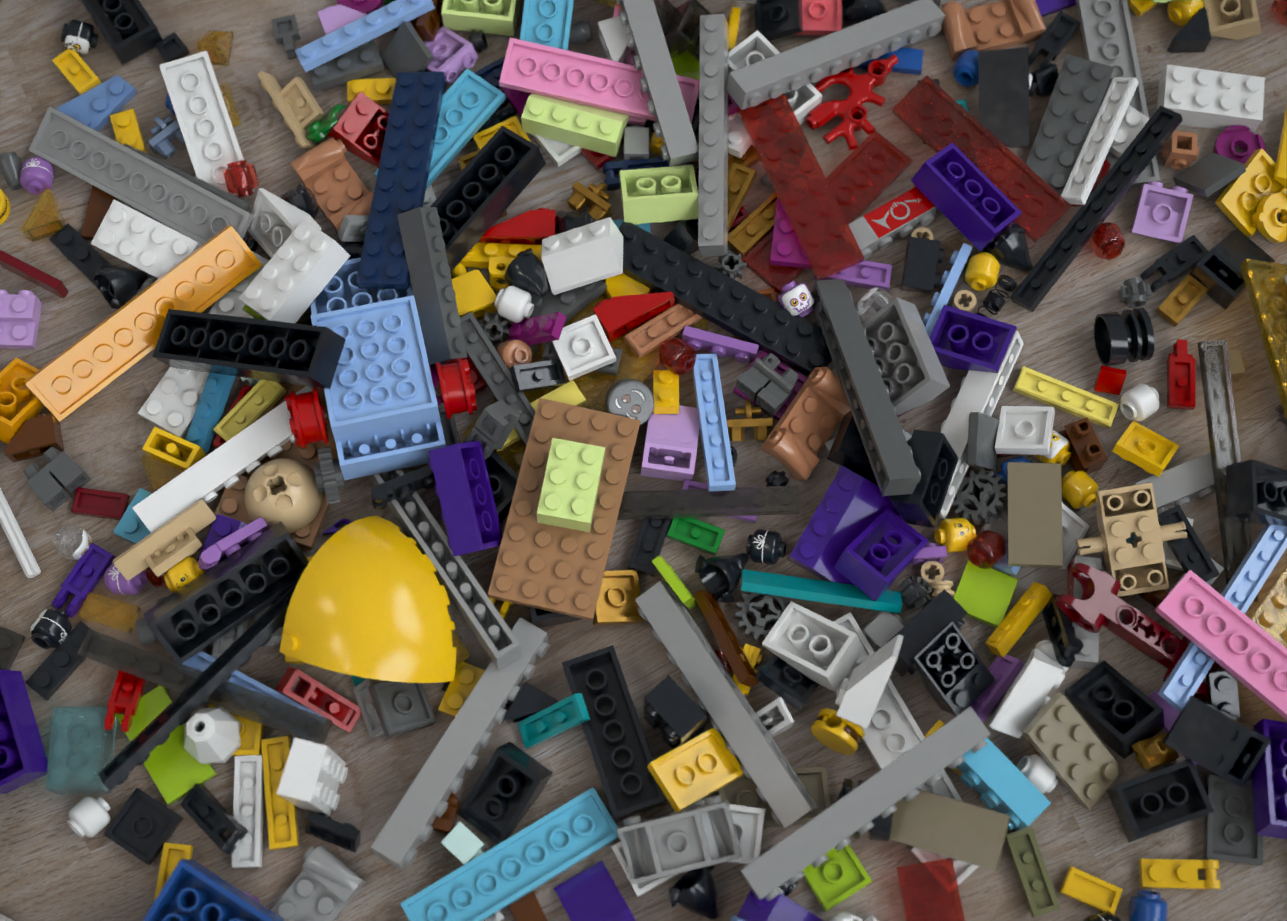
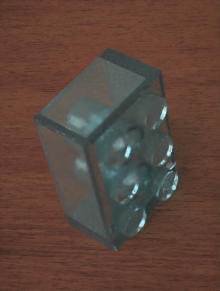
M107 706L53 707L46 790L55 794L111 793V790L102 783L98 775L114 757L116 717L113 728L105 730L104 722L108 711Z

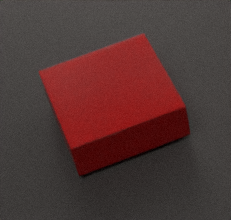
M1101 365L1094 384V391L1120 396L1127 375L1126 370Z

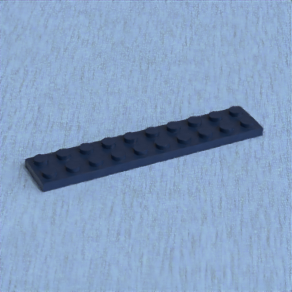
M397 72L356 281L359 289H408L410 275L397 215L423 207L446 82L444 72Z

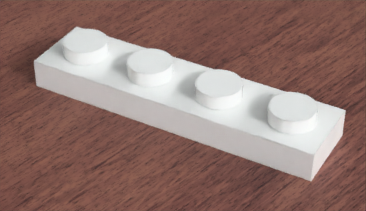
M262 755L235 756L233 818L248 830V833L235 844L236 849L232 853V868L234 869L262 867L264 797Z

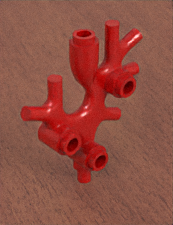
M893 54L886 60L872 61L869 64L868 71L864 74H856L853 71V67H850L836 75L832 74L819 80L814 87L820 93L833 84H840L849 89V96L844 100H830L816 106L805 118L808 127L812 130L820 129L835 116H840L843 121L824 135L823 140L829 145L841 136L844 137L848 149L855 150L858 145L853 131L863 129L870 135L875 130V127L867 120V109L862 104L870 102L880 107L883 106L886 98L874 93L873 87H879L885 83L887 74L899 62L897 56Z

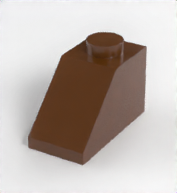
M45 413L26 420L4 449V454L14 463L43 456L51 447L56 448L60 452L64 451L60 422L52 414Z

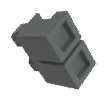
M769 353L762 360L757 358L751 368L737 378L736 388L753 402L756 400V404L774 418L791 397L799 375L790 368L782 375H779L775 369L780 365V361L772 353Z
M502 399L484 408L465 443L480 441L484 459H487L494 449H502L521 417L522 410L512 402L506 404Z
M51 447L43 455L49 462L45 467L40 469L38 465L33 463L25 468L23 472L28 479L27 484L44 505L53 512L71 497L56 481V477L72 494L76 493L77 487L82 488L91 478L64 451L60 452L56 448Z

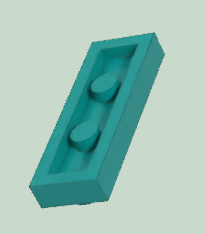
M577 693L517 724L525 749L533 748L589 720L590 717L582 693Z

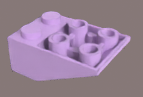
M679 405V414L652 413L648 419L641 476L683 482L685 479L692 481L700 428L697 408Z

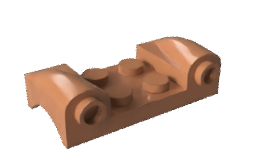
M1002 0L966 10L963 9L961 3L951 1L944 4L941 9L945 14L941 28L948 42L951 61H956L960 54L966 50H998L1040 39L1046 30L1035 0Z
M331 137L292 161L291 166L304 187L309 188L315 194L318 207L338 234L344 215L369 216L373 193L367 190L347 162L344 155L347 150L340 139L336 141Z
M815 367L760 448L780 461L790 471L795 480L808 479L820 461L817 455L825 445L824 443L827 442L844 415L851 410L839 377L828 367Z

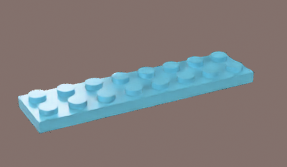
M593 787L400 903L409 921H484L618 839V827Z

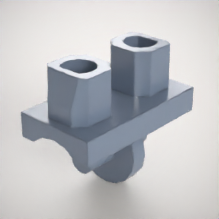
M156 116L153 118L156 126L150 130L154 137L148 143L154 153L158 152L167 160L176 152V149L170 143L173 139L177 137L183 145L186 144L178 120L173 122L170 116L161 120Z

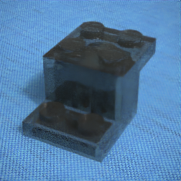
M653 0L670 57L675 58L688 50L700 62V15L712 14L697 0H688L677 8L668 0Z

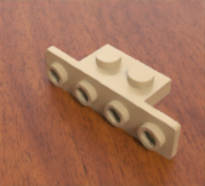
M260 71L257 75L262 81L261 86L272 97L273 106L282 113L285 125L295 134L296 143L301 148L309 150L317 146L312 139L306 137L308 133L307 128L314 121H319L325 114L303 79L296 76L282 89L273 75Z
M199 499L113 560V563L126 580H131L149 566L155 575L159 577L163 573H167V570L187 556H192L198 548L203 546L195 534L216 520V516L205 501Z

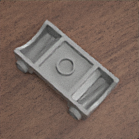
M720 795L704 799L705 804L699 808L651 820H641L640 815L625 818V824L619 826L617 832L625 851L631 885L739 859L742 853L728 799L722 800Z
M319 845L317 848L312 846L302 858L305 861L302 866L304 870L271 909L272 912L282 917L283 921H335L366 883L363 878L347 867L322 845Z

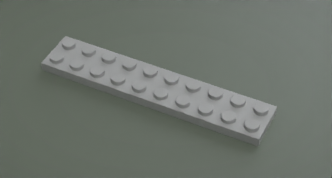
M1076 0L1086 59L1114 67L1106 93L1113 77H1136L1139 83L1129 105L1149 118L1127 0ZM1108 151L1105 159L1111 165L1109 170L1119 158ZM1156 155L1131 187H1140L1143 184H1148V181L1160 183Z
M50 106L29 148V151L202 245L229 224L243 240L254 217L252 213Z

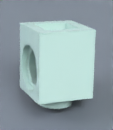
M461 822L441 842L464 865L485 853L483 850L486 848L485 844Z

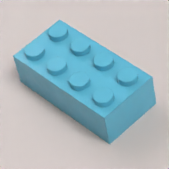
M986 738L985 741L988 744L975 754L970 749L962 755L965 761L956 767L962 773L959 778L968 788H974L981 795L979 799L987 808H994L997 812L1011 815L1008 825L1009 830L1013 828L1015 831L1026 828L1051 802Z

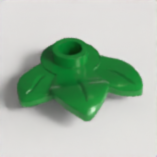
M338 104L331 107L328 113L319 121L316 120L308 126L306 137L312 139L315 143L328 134L329 128L338 122L335 116L345 106Z

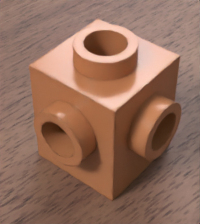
M1174 131L1161 147L1160 155L1164 157L1163 166L1172 167L1175 170L1189 168L1193 160L1196 161L1198 158V133Z

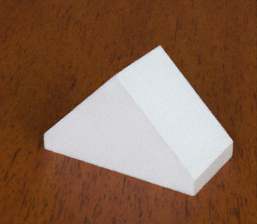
M782 697L777 698L756 712V715L771 737L792 728L794 723Z

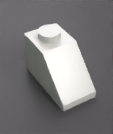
M620 15L598 22V36L608 60L625 63L632 48H629L626 34L629 33L627 25H622Z

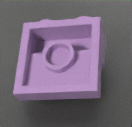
M445 26L438 30L434 42H424L434 57L425 71L444 72L446 75L445 86L448 83H454L464 69L473 67L478 58L472 43Z
M1148 181V184L1141 185L1131 233L1177 244L1182 243L1194 195L1187 193L1188 189L1173 186L1172 190L1162 188L1163 184L1155 181Z
M0 290V348H36L42 302L33 292L20 290L18 295Z

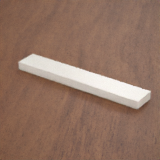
M1113 77L1060 196L1063 204H1086L1139 82L1136 77Z

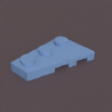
M116 75L56 109L99 132L111 120L110 115L118 113L137 94V91L132 85Z

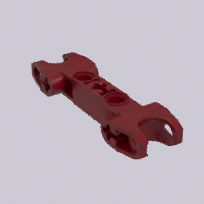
M1080 562L1073 564L1070 572L1082 586V598L1077 599L1066 594L1057 595L1054 602L1073 623L1086 631L1098 633L1103 625L1109 631L1167 668L1168 670L1163 678L1165 683L1191 640L1185 635L1182 640L1179 639L1175 634L1117 597L1121 583L1108 573ZM1119 614L1122 617V623L1120 622ZM1215 661L1210 669L1223 667ZM1202 681L1193 697L1208 702L1207 685Z

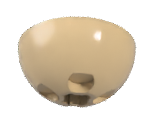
M288 458L274 459L259 466L250 476L244 492V502L249 517L252 521L260 517L263 518L267 524L265 531L279 522H282L289 533L302 529L316 517L323 499V492L318 493L314 471L304 463Z

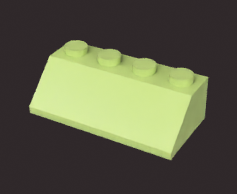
M533 93L528 97L521 116L523 132L613 157L617 156L624 135V128L627 127L630 115Z

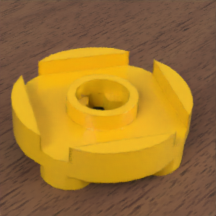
M1278 192L1265 196L1258 204L1257 211L1253 214L1254 224L1257 225L1262 236L1271 243L1287 241V193ZM1277 213L1282 214L1280 217L1282 222H1278Z

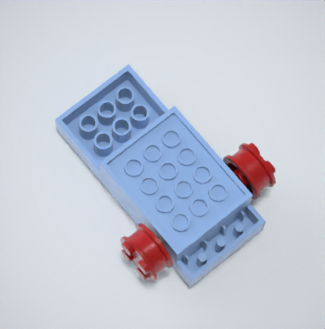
M361 258L346 260L310 305L312 312L310 316L313 326L328 327L346 339L330 389L324 388L328 409L324 408L317 387H313L311 392L301 394L290 391V395L285 396L287 409L290 411L291 416L289 418L292 434H294L296 447L301 446L302 449H306L307 444L323 441L324 444H329L326 425H328L327 420L330 419L344 480L429 463L430 450L446 447L437 397H440V401L444 404L447 420L451 419L453 414L468 412L469 415H473V411L478 410L467 359L457 358L456 363L446 365L436 362L439 381H436L437 387L433 386L411 281L409 280L408 289H359L356 281Z

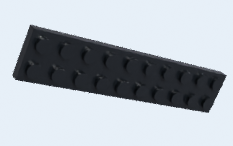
M623 221L618 228L623 235V274L658 293L672 292L674 294V302L744 341L759 345V349L768 354L772 353L780 361L808 376L815 367L829 366L832 357L820 326L799 315L791 316L790 312L785 310L782 305L633 223Z

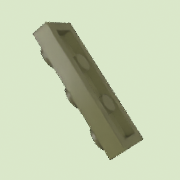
M1032 827L1006 834L1005 841L1031 916L1035 917L1061 909Z

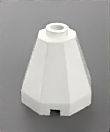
M223 707L201 708L184 725V749L202 765L225 763L241 746V723Z

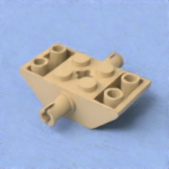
M1152 482L1097 491L1096 518L1099 536L1076 539V546L1081 547L1076 548L1078 555L1102 552L1106 573L1121 583L1117 597L1169 589L1162 544L1163 541L1187 538V532L1178 531L1186 529L1185 523L1182 521L1180 523L1160 526ZM1130 533L1135 535L1132 544L1126 542V538L1130 537Z

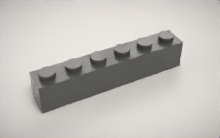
M418 207L398 214L404 251L429 365H436V362L446 364L457 361V358H467L466 344L463 338L461 319L456 304L455 291L453 289L437 207Z

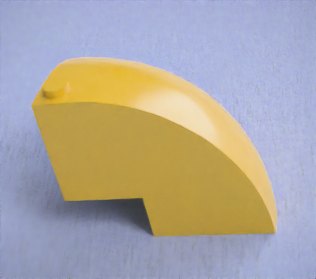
M377 515L358 519L330 537L313 556L302 573L286 613L279 652L320 668L370 679L406 683L454 681L456 647H453L451 630L455 629L454 621H451L447 606L450 605L444 585H439L434 574L437 570L427 554H422L417 546H415L417 542L412 537L408 538L399 531L400 527Z

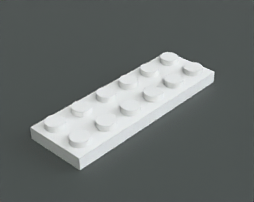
M207 50L159 65L196 176L237 197L254 192L255 190Z

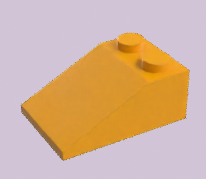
M15 358L0 372V440L6 444H9L26 420L33 419L45 406L24 382L39 371V369L18 358Z

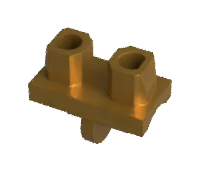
M576 181L572 185L573 193L567 201L569 208L579 212L584 205H587L590 208L588 213L596 221L613 216V213L610 212L612 205L608 203L611 196L606 193L607 184L601 182L596 186L590 183L588 188Z
M745 400V407L735 408V415H745V419H726L730 441H744V427L751 426L754 427V440H766L769 436L770 426H773V418H752V415L761 414V407H751V400Z
M1166 733L1132 745V748L1136 751V761L1145 771L1179 758L1176 750L1163 743L1167 736Z

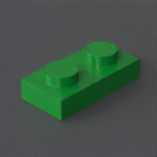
M676 512L667 533V538L716 556L725 530Z

